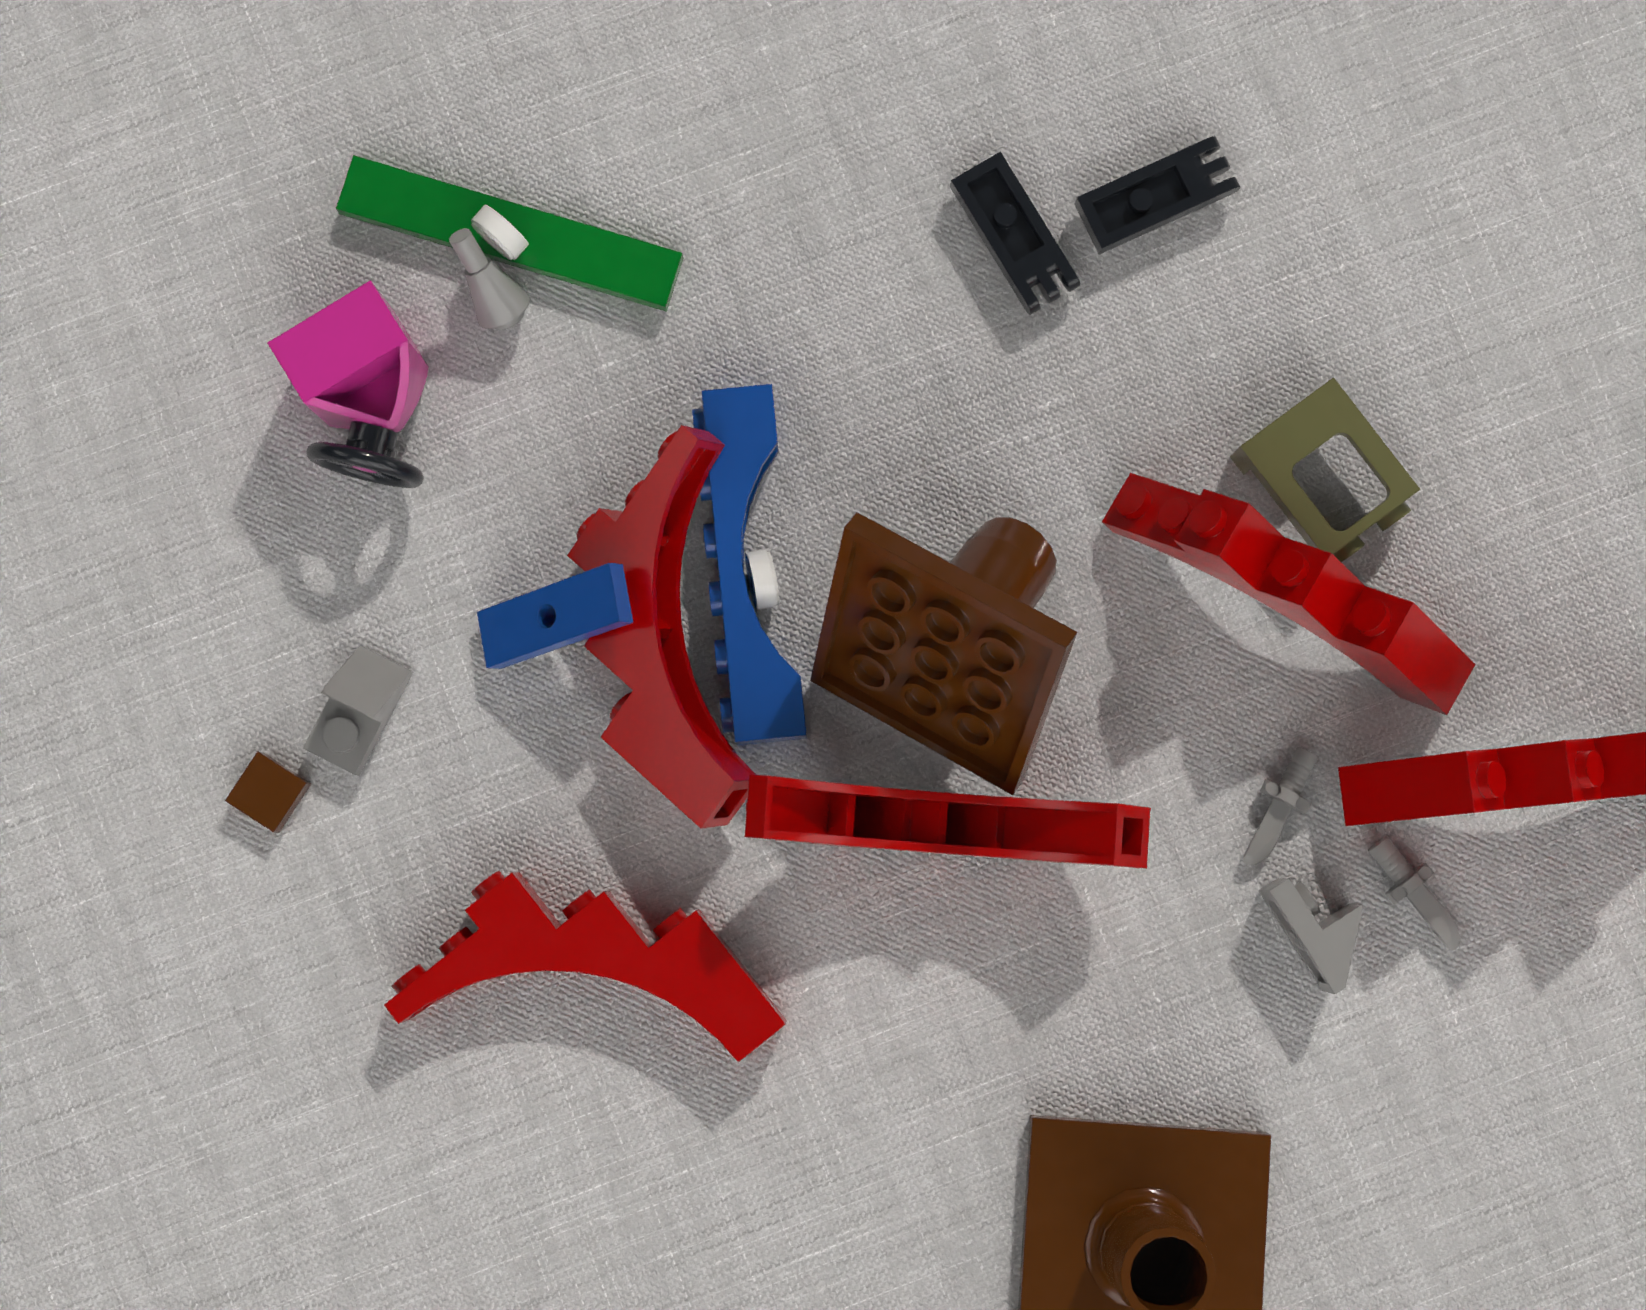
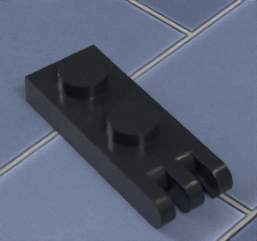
M1216 136L1206 138L1076 198L1074 205L1099 255L1230 196L1241 188L1236 177L1225 179L1215 185L1211 180L1231 168L1225 156L1206 164L1202 161V158L1220 149L1221 146Z
M1001 151L951 180L950 188L1029 315L1041 309L1039 301L1031 289L1032 287L1037 285L1048 303H1052L1061 297L1056 284L1051 278L1054 274H1057L1063 286L1069 292L1080 286V281Z

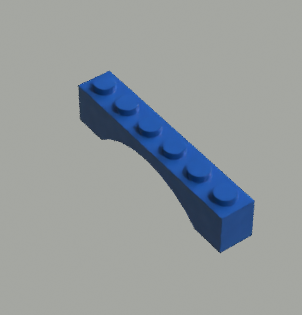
M772 384L703 390V408L692 409L693 426L697 429L709 431L725 444L700 491L701 501L712 500L714 523L703 524L706 558L718 559L720 580L709 582L712 617L723 616L725 639L714 640L717 674H729L731 697L720 698L723 733L734 732L737 746L807 739L801 676L778 653L762 629L749 599L744 574V535L750 506L764 474L779 453Z

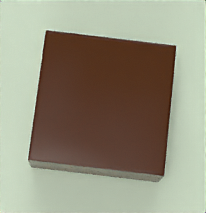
M257 751L225 801L273 833H280L311 786V783L264 752Z

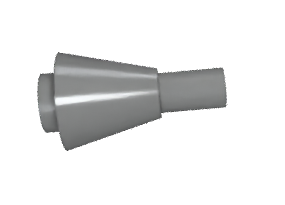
M464 228L453 233L449 238V242L465 267L464 273L478 324L485 329L506 330L515 326L524 317L525 310L530 302L529 295L496 263L484 255L469 229Z

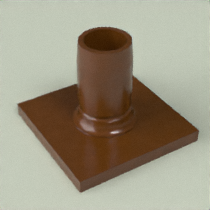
M856 512L843 530L810 681L1005 792L1014 795L1027 773L1077 635V631L1034 609L1056 574L1057 560L1051 545L1040 532L1027 523L1011 517H996L985 522L966 541L952 561L948 562Z
M1030 1115L1018 1310H1262L1271 1134L1257 1131Z

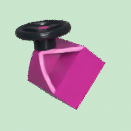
M371 280L267 342L304 404L330 427L349 429L346 445L328 442H315L309 445L306 454L311 462L346 476L387 486L416 488L423 483V473L417 467L390 456L391 452H394L398 437L397 433L404 428L420 400L429 367L398 316Z

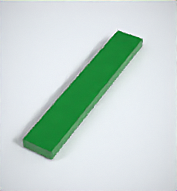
M353 155L336 206V210L340 215L453 248L449 242L451 235L460 229L467 228L471 231L484 255L491 260L665 312L668 310L684 259L682 252ZM484 205L490 206L502 215L528 241L529 245L516 260H509L504 257L472 227L471 219Z

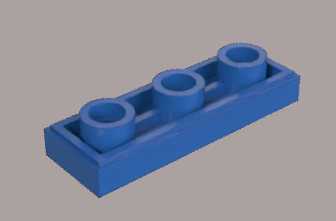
M616 563L604 564L477 612L486 668L502 669L633 623L623 564Z

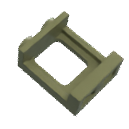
M1334 377L1242 444L1230 456L1243 475L1250 470L1253 472L1309 546L1331 552L1341 563L1365 545L1359 535L1376 523L1383 532L1408 514L1411 509L1405 501L1421 490ZM1336 435H1342L1350 441L1387 491V497L1382 503L1344 531H1337L1330 526L1292 474L1295 464Z

